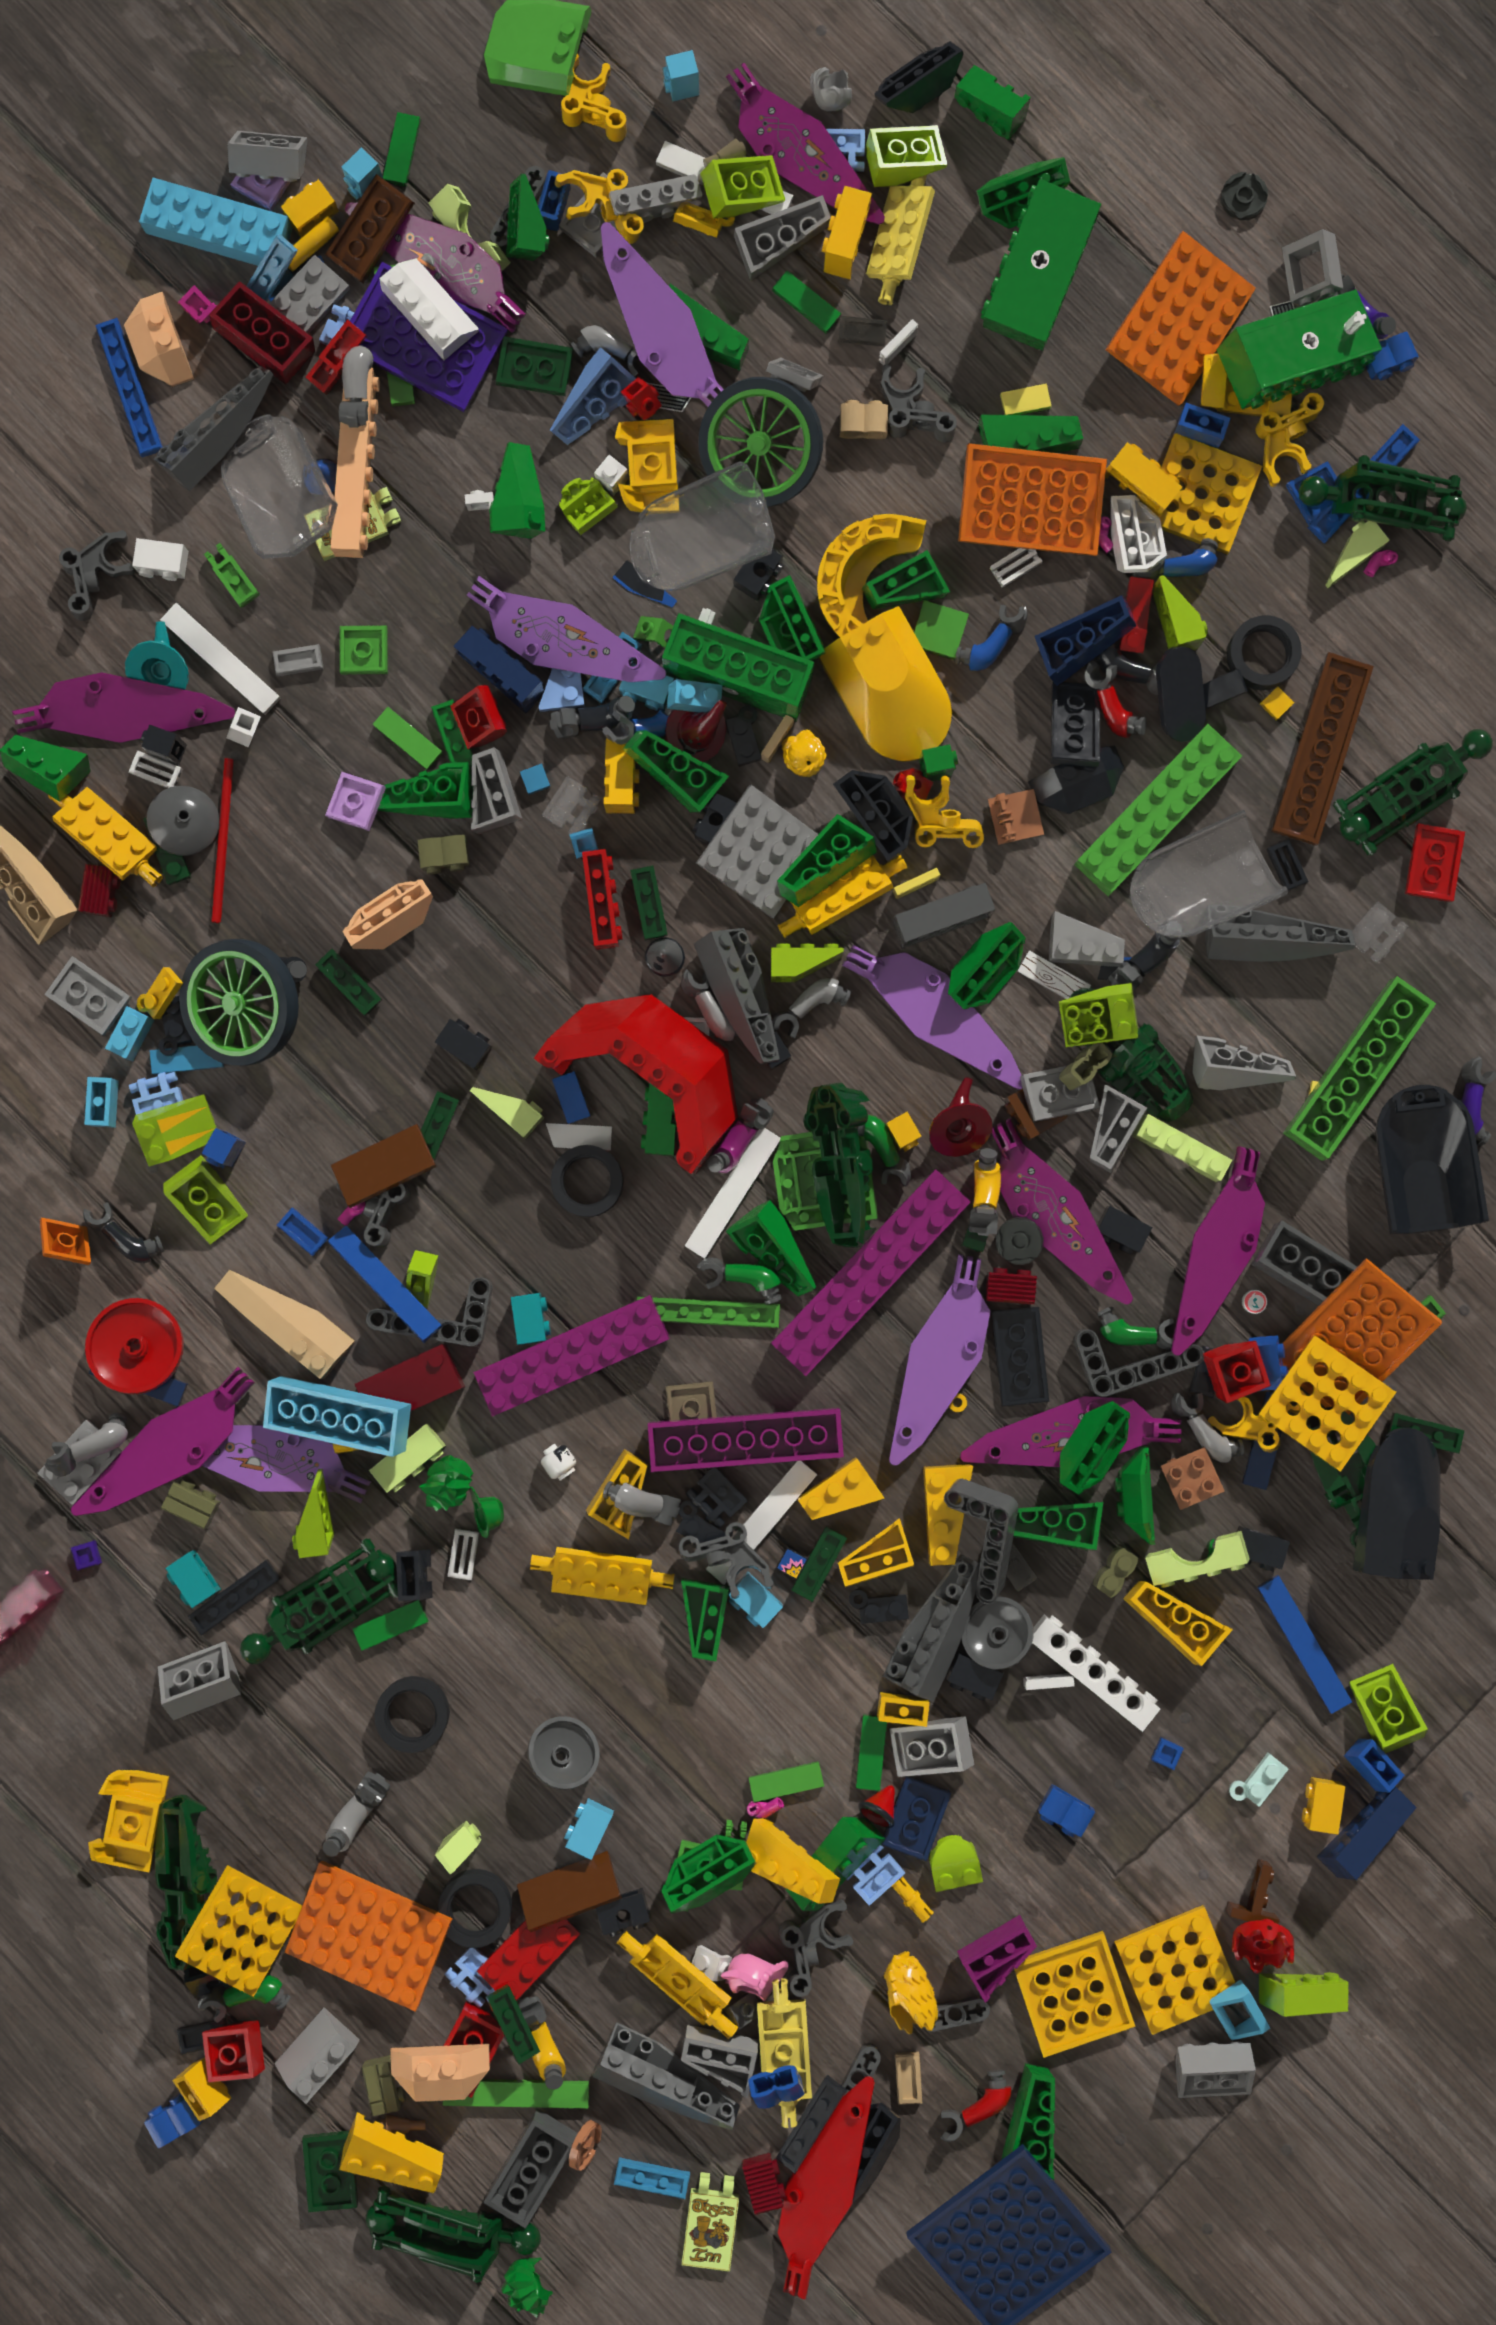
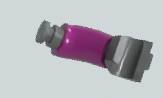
M760 1098L759 1100L751 1099L749 1103L744 1104L740 1118L744 1121L738 1120L720 1142L717 1149L714 1150L712 1156L707 1159V1166L712 1172L728 1173L737 1166L746 1148L758 1131L756 1128L761 1130L765 1128L773 1116L774 1111L768 1105V1102Z

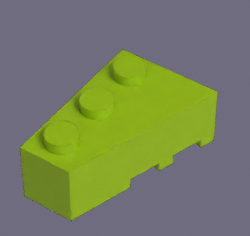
M1331 1972L1324 1973V1975L1259 1974V2003L1284 2017L1348 2012V1981L1340 1978L1339 1974Z

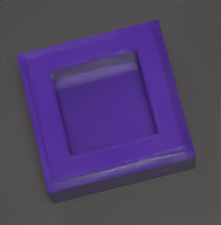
M96 1540L71 1547L77 1571L102 1563Z

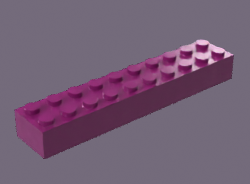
M935 1169L776 1336L771 1344L799 1371L807 1376L968 1206L970 1201Z

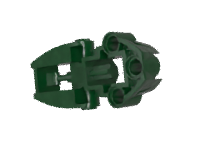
M1080 988L1079 990L1073 992L1069 998L1074 997L1076 995L1091 992L1096 989ZM1144 1023L1139 1027L1138 1038L1108 1042L1114 1048L1113 1051L1103 1042L1112 1053L1110 1061L1104 1067L1098 1069V1074L1106 1082H1109L1118 1092L1147 1107L1148 1114L1162 1121L1171 1122L1186 1113L1194 1099L1181 1069L1159 1041L1158 1033L1151 1025ZM1158 1068L1180 1093L1174 1088L1169 1089L1163 1083V1077L1155 1069ZM1146 1077L1154 1086L1157 1085L1163 1091L1164 1096L1162 1098L1168 1104L1165 1108L1162 1109L1140 1084Z
M832 1083L813 1087L803 1123L806 1130L813 1134V1140L819 1141L821 1157L814 1160L812 1173L818 1204L833 1244L838 1246L859 1248L877 1230L876 1227L871 1228L865 1220V1192L870 1191V1186H868L870 1177L868 1175L872 1173L873 1166L870 1149L860 1150L857 1126L865 1125L868 1120L866 1108L859 1103L870 1100L860 1090L846 1088L843 1083ZM845 1194L848 1195L851 1224L848 1231H843Z
M1333 1406L1326 1407V1408H1323V1409H1324V1410H1331V1409L1333 1408ZM1345 1411L1341 1414V1421L1344 1424L1350 1425L1353 1423L1354 1419ZM1310 1416L1306 1425L1309 1429L1316 1430L1320 1426V1421L1317 1417ZM1331 1430L1327 1434L1333 1445L1339 1442L1335 1435L1337 1433L1335 1430ZM1368 1434L1341 1472L1310 1451L1315 1469L1326 1493L1324 1495L1328 1503L1335 1510L1344 1506L1356 1528L1351 1532L1349 1538L1354 1548H1356L1355 1539L1358 1534L1361 1512L1356 1502L1360 1500L1362 1503L1366 1469L1370 1456L1376 1447V1444Z
M187 1795L174 1796L160 1804L156 1832V1885L158 1889L165 1891V1911L161 1912L162 1920L157 1923L156 1934L169 1969L186 1970L193 1967L176 1958L175 1955L204 1906V1894L212 1892L217 1884V1869H213V1866H208L211 1862V1857L206 1856L209 1853V1847H202L201 1837L197 1835L195 1822L198 1820L201 1812L206 1811L207 1808ZM174 1815H179V1828ZM213 1938L206 1941L204 1950L212 1947Z

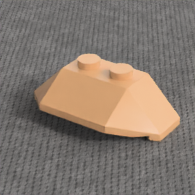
M159 292L140 299L124 324L140 370L172 387L193 380L194 376L164 293Z
M422 879L416 882L398 883L358 909L350 920L348 927H345L342 932L353 949H385L423 924L433 895Z
M489 2044L391 2048V2075L415 2102L465 2100L490 2070Z

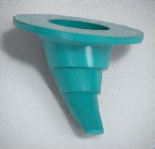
M158 621L156 622L154 641L138 643L129 651L125 661V674L127 678L185 690L189 682L188 667L184 658L170 646L165 622Z

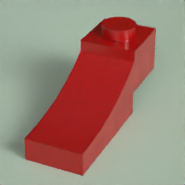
M347 319L319 355L320 359L305 378L327 396L341 378L345 355L353 347L361 346L367 335Z
M1136 576L1129 577L1126 602L1131 609L1137 626L1120 638L1118 648L1122 651L1144 652L1154 579Z

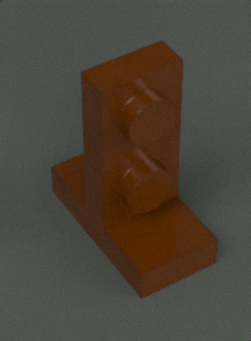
M1260 1859L1257 1861L1247 1906L1228 1901L1226 1912L1230 1917L1248 1922L1270 1919L1274 1923L1279 1924L1280 1919L1275 1913L1262 1910V1908H1266L1268 1903V1894L1266 1893L1268 1884L1271 1885L1274 1878V1870H1272V1866L1268 1861Z

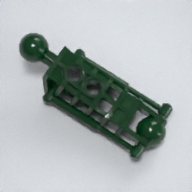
M1361 455L1358 458V463L1339 474L1335 480V487L1328 486L1321 477L1311 476L1301 482L1298 490L1299 499L1307 506H1318L1325 500L1333 501L1332 514H1350L1354 522L1367 520L1405 529L1414 528L1442 534V539L1445 541L1454 540L1455 527L1459 526V521L1465 516L1467 510L1466 501L1462 497V491L1459 490L1461 481L1459 476L1452 475L1449 479L1421 474L1416 470L1371 461L1367 455ZM1435 483L1447 485L1448 489L1436 487ZM1396 492L1405 493L1404 501L1396 500ZM1356 493H1360L1363 499H1357ZM1379 495L1383 496L1386 502H1380ZM1427 496L1441 498L1436 507L1437 516L1425 511ZM1429 525L1445 526V527H1444V528H1438V527L1429 526Z
M1473 729L1463 737L1462 746L1455 751L1448 742L1431 747L1427 743H1421L1417 746L1418 748L1415 752L1374 778L1372 783L1345 801L1343 798L1341 800L1340 798L1337 799L1333 807L1338 814L1342 815L1338 818L1341 822L1340 832L1342 836L1348 841L1355 842L1356 845L1362 844L1364 852L1367 856H1371L1376 853V846L1404 827H1409L1450 798L1456 799L1459 797L1461 792L1458 790V787L1468 775V770L1463 762L1469 758L1482 759L1491 752L1493 740L1490 734L1482 729ZM1420 759L1423 760L1422 762H1420V763L1417 764V765L1414 764L1415 762H1417V761L1420 760ZM1432 766L1441 768L1442 776L1440 778H1435L1431 775L1430 769ZM1405 769L1407 770V772L1404 773L1403 775H1400V774H1399V773L1402 772L1403 770H1405ZM1392 779L1391 783L1384 785L1385 782ZM1412 780L1420 781L1422 784L1421 791H1413L1410 788V782ZM1400 784L1404 791L1393 797L1389 790ZM1375 787L1378 790V792H1376L1372 796L1367 794V792H1369ZM1443 789L1444 792L1436 797V792ZM1408 795L1412 803L1402 809L1397 801ZM1362 796L1364 801L1349 811L1348 805ZM1427 799L1429 802L1421 807L1420 803ZM1369 803L1383 822L1371 831L1369 819L1364 814L1357 812ZM1412 809L1414 812L1406 817L1405 813ZM1398 819L1401 823L1391 829L1390 823ZM1381 829L1386 831L1385 834L1374 841L1368 839Z
M366 1538L361 1541V1548L329 1568H324L282 1596L276 1595L271 1601L274 1607L266 1618L272 1630L264 1635L260 1633L247 1635L240 1644L242 1658L250 1664H260L269 1657L271 1647L281 1642L287 1652L301 1649L304 1654H309L313 1651L312 1649L315 1645L358 1619L359 1615L389 1596L397 1598L398 1587L397 1582L394 1581L397 1578L395 1559L387 1553H382L381 1549L376 1551L371 1539ZM362 1553L368 1554V1557L354 1566L350 1565L349 1562ZM364 1564H366L368 1577L372 1581L379 1583L368 1591L365 1590L354 1572ZM345 1565L347 1570L336 1576L334 1571ZM331 1577L332 1580L320 1586V1582ZM335 1584L339 1593L327 1599L323 1591ZM385 1585L388 1586L386 1592L372 1600L371 1594ZM315 1587L316 1590L306 1596L304 1595L306 1591ZM342 1596L347 1604L335 1611L331 1603ZM299 1597V1601L289 1606L288 1603ZM366 1598L368 1603L356 1609L355 1605ZM316 1601H321L326 1606L325 1612L321 1615H316L312 1611V1605ZM351 1609V1612L340 1618V1614ZM294 1615H301L305 1620L304 1626L294 1628L291 1625V1618ZM332 1619H335L334 1623L330 1624L326 1628L324 1627L326 1623H328ZM317 1629L319 1630L318 1633L309 1638V1634Z
M387 2186L379 2187L377 2199L374 2200L373 2205L366 2213V2225L370 2229V2235L373 2237V2249L381 2250L385 2246L419 2257L421 2261L471 2276L472 2280L476 2283L483 2280V2276L499 2254L501 2243L511 2244L515 2252L521 2255H531L538 2249L541 2243L540 2231L535 2224L529 2223L526 2229L519 2224L514 2229L503 2228L504 2215L501 2213L486 2214V2211L472 2213L467 2212V2209L457 2211L449 2209L448 2206H444V2208L436 2207L429 2202L425 2204L390 2194V2188ZM396 2215L404 2216L405 2227L395 2225ZM391 2241L401 2242V2245Z

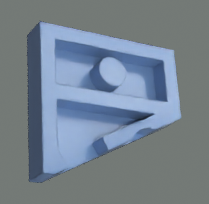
M552 668L539 704V711L546 712L560 710L561 708L585 707L581 673Z

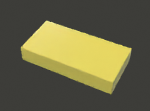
M1047 383L1001 392L1000 394L1004 415H1022L1051 409Z
M932 869L894 887L893 893L895 898L899 899L938 881L940 877L938 869Z

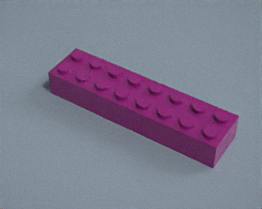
M649 1295L473 1373L493 1417L669 1340L670 1337L652 1295Z
M840 1408L648 1422L651 1472L844 1457Z

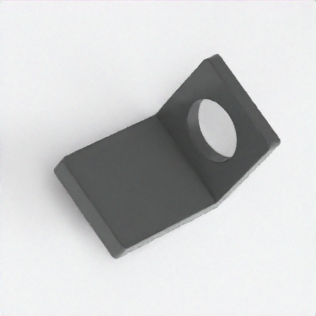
M746 1993L731 2005L724 2007L722 2014L723 2012L726 2013L730 2021L737 2025L738 2029H741L758 2017V2000L755 1994Z

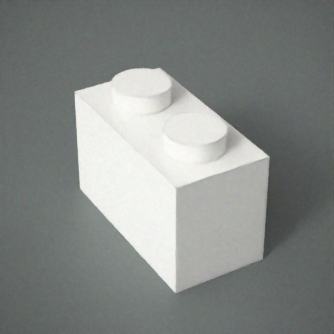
M136 538L132 566L143 577L152 578L154 575H159L171 581H176L177 578L185 579L189 551L183 544Z

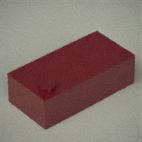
M240 281L209 314L212 328L259 365L270 370L285 385L315 353L313 337Z
M445 1343L356 1383L355 1387L358 1393L411 1404V1411L464 1388L465 1385Z

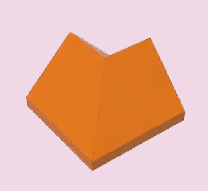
M41 1217L40 1230L44 1257L90 1265V1247L86 1226Z

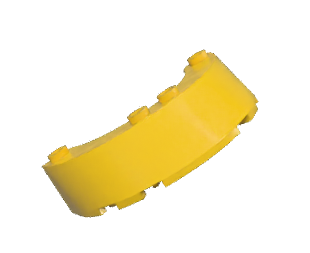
M897 514L874 515L871 518L856 521L849 525L830 543L819 566L817 593L823 615L839 637L868 621L863 607L862 587L865 585L869 575L880 563L888 558L900 554L914 553L919 550L927 520Z

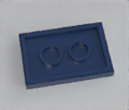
M905 1776L894 1806L895 1825L892 1828H886L883 1835L885 1840L881 1845L927 1862L952 1794L951 1791L911 1776Z

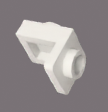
M475 490L465 495V504L468 511L490 509L491 502L494 501L493 492L484 493V491Z
M700 1945L696 1948L692 1964L711 1981L724 1980L721 1978V1974L727 1971L732 1957L729 1955L721 1956Z

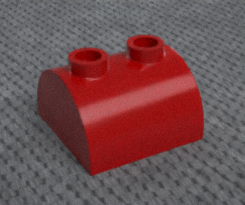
M488 685L475 687L450 705L467 749L493 742L507 732L506 723L500 715L497 701L493 697Z

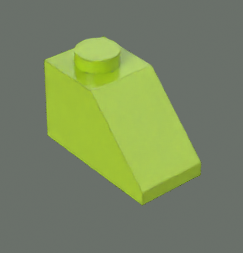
M415 1250L407 1270L406 1288L425 1308H428L437 1272L438 1255Z

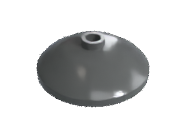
M174 786L160 792L150 803L147 811V828L150 836L160 848L171 854L189 856L202 852L212 844L219 830V814L214 802L204 792L189 786ZM181 813H186L188 815V818L181 819L179 815Z
M998 1596L992 1604H984L979 1601L971 1608L961 1638L966 1652L976 1663L988 1669L1002 1670L1018 1664L1028 1654L1033 1643L1034 1629L1029 1614L1019 1603L1012 1599ZM999 1632L1004 1633V1638L1001 1640L996 1638Z
M559 1716L546 1720L534 1731L528 1744V1760L532 1771L541 1782L555 1789L570 1790L583 1785L592 1777L599 1763L600 1751L594 1733L583 1722L572 1717ZM556 1754H562L563 1760H558Z

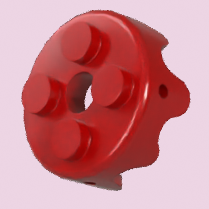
M1270 1919L1249 1921L1239 1925L1234 1930L1232 1952H1234L1237 1960L1245 1957L1249 1961L1253 1972L1261 1973L1266 1965L1281 1968L1286 1958L1288 1963L1293 1964L1294 1938L1288 1929L1274 1923Z

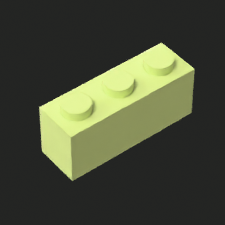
M425 1424L407 1439L405 1452L394 1457L386 1456L369 1471L386 1493L392 1489L396 1493L407 1484L404 1480L409 1475L417 1476L425 1469L423 1466L425 1462L429 1459L434 1462L444 1454L441 1449L446 1445L429 1424Z

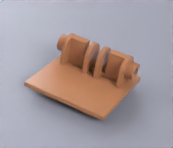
M1034 789L1008 795L1001 793L994 798L988 799L998 845L1044 835Z
M1205 1447L1180 1458L1170 1459L1166 1464L1161 1465L1180 1510L1224 1492V1488Z

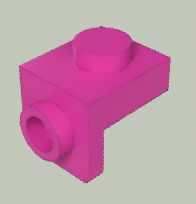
M195 285L177 302L198 324L202 321L207 324L210 321L209 314L216 307L214 302L211 303Z

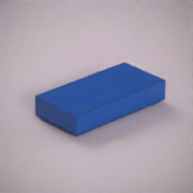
M575 1072L552 1079L567 1123L571 1124L590 1117Z
M293 1207L276 1225L311 1256H314L329 1239Z

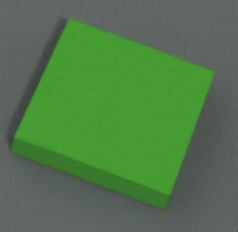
M924 600L914 634L924 651L955 660L957 648L960 645L969 614Z
M387 625L340 626L341 675L388 674Z

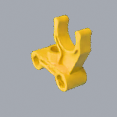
M578 54L576 55V59L574 62L573 73L576 67L579 65ZM604 63L600 75L590 81L582 80L574 73L569 95L565 96L561 102L564 124L569 127H577L584 121L606 129V136L609 140L613 142L622 141L627 133L626 116L622 111L610 107V100L604 95L599 94L605 89L607 79L611 75L610 65Z
M613 169L608 173L607 178L576 170L565 174H557L554 182L556 187L574 184L580 187L585 194V202L582 205L567 209L566 218L568 220L587 216L592 211L594 204L597 203L600 205L601 214L605 222L614 221L617 231L629 244L637 242L644 227L642 218L630 213L616 216L609 199L610 191L625 189L627 186L628 176L623 170Z
M1318 393L1306 395L1298 410L1280 417L1276 412L1268 411L1258 421L1255 431L1259 438L1265 440L1263 471L1271 487H1276L1280 482V477L1275 472L1274 463L1281 456H1291L1296 459L1302 474L1310 470L1311 464L1307 459L1305 449L1290 441L1307 433L1308 429L1305 424L1315 420L1324 407V400ZM1307 405L1313 406L1314 410L1309 409Z
M912 775L906 777L905 799L917 820L914 832L919 846L930 847L936 842V838H963L964 844L969 848L981 846L984 841V835L980 822L973 819H960L961 813L956 810L939 811L949 801L950 780L948 776L941 777V792L937 797L930 800H923L917 797L913 792L915 777ZM976 832V835L970 836L969 833Z
M1300 1390L1304 1396H1307L1304 1391ZM1242 1397L1237 1399L1244 1409L1243 1417L1237 1424L1225 1426L1219 1423L1214 1416L1208 1419V1422L1224 1436L1257 1440L1260 1448L1265 1452H1274L1280 1446V1438L1277 1433L1278 1428L1260 1415H1254L1253 1406L1249 1398ZM1290 1402L1286 1405V1412L1288 1414L1291 1412L1299 1413L1300 1408L1298 1404L1295 1407ZM1273 1435L1275 1443L1271 1446L1264 1445L1263 1437Z

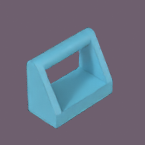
M1241 1980L1210 1999L1213 2010L1231 2040L1263 2034L1271 2029L1252 1994ZM1242 2002L1250 2018L1234 2027L1223 2006Z

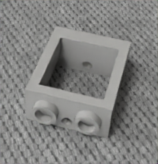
M1322 229L1282 247L1291 303L1302 307L1314 303L1321 298L1333 297L1335 292L1343 289L1334 233ZM1321 251L1325 281L1303 290L1299 260Z

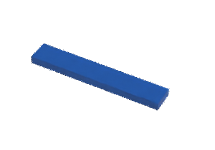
M114 318L97 324L95 326L139 454L143 458L158 453L163 446L118 318Z
M1402 424L1370 460L1396 466L1420 439ZM1356 493L1357 499H1363L1360 493ZM1333 501L1308 526V529L1324 544L1350 517V514L1336 515L1332 514V512L1327 514L1332 509Z
M347 1226L343 1227L328 1240V1243L423 1343L442 1328V1325Z
M1276 1575L1257 1586L1329 1713L1333 1714L1352 1703L1280 1576Z

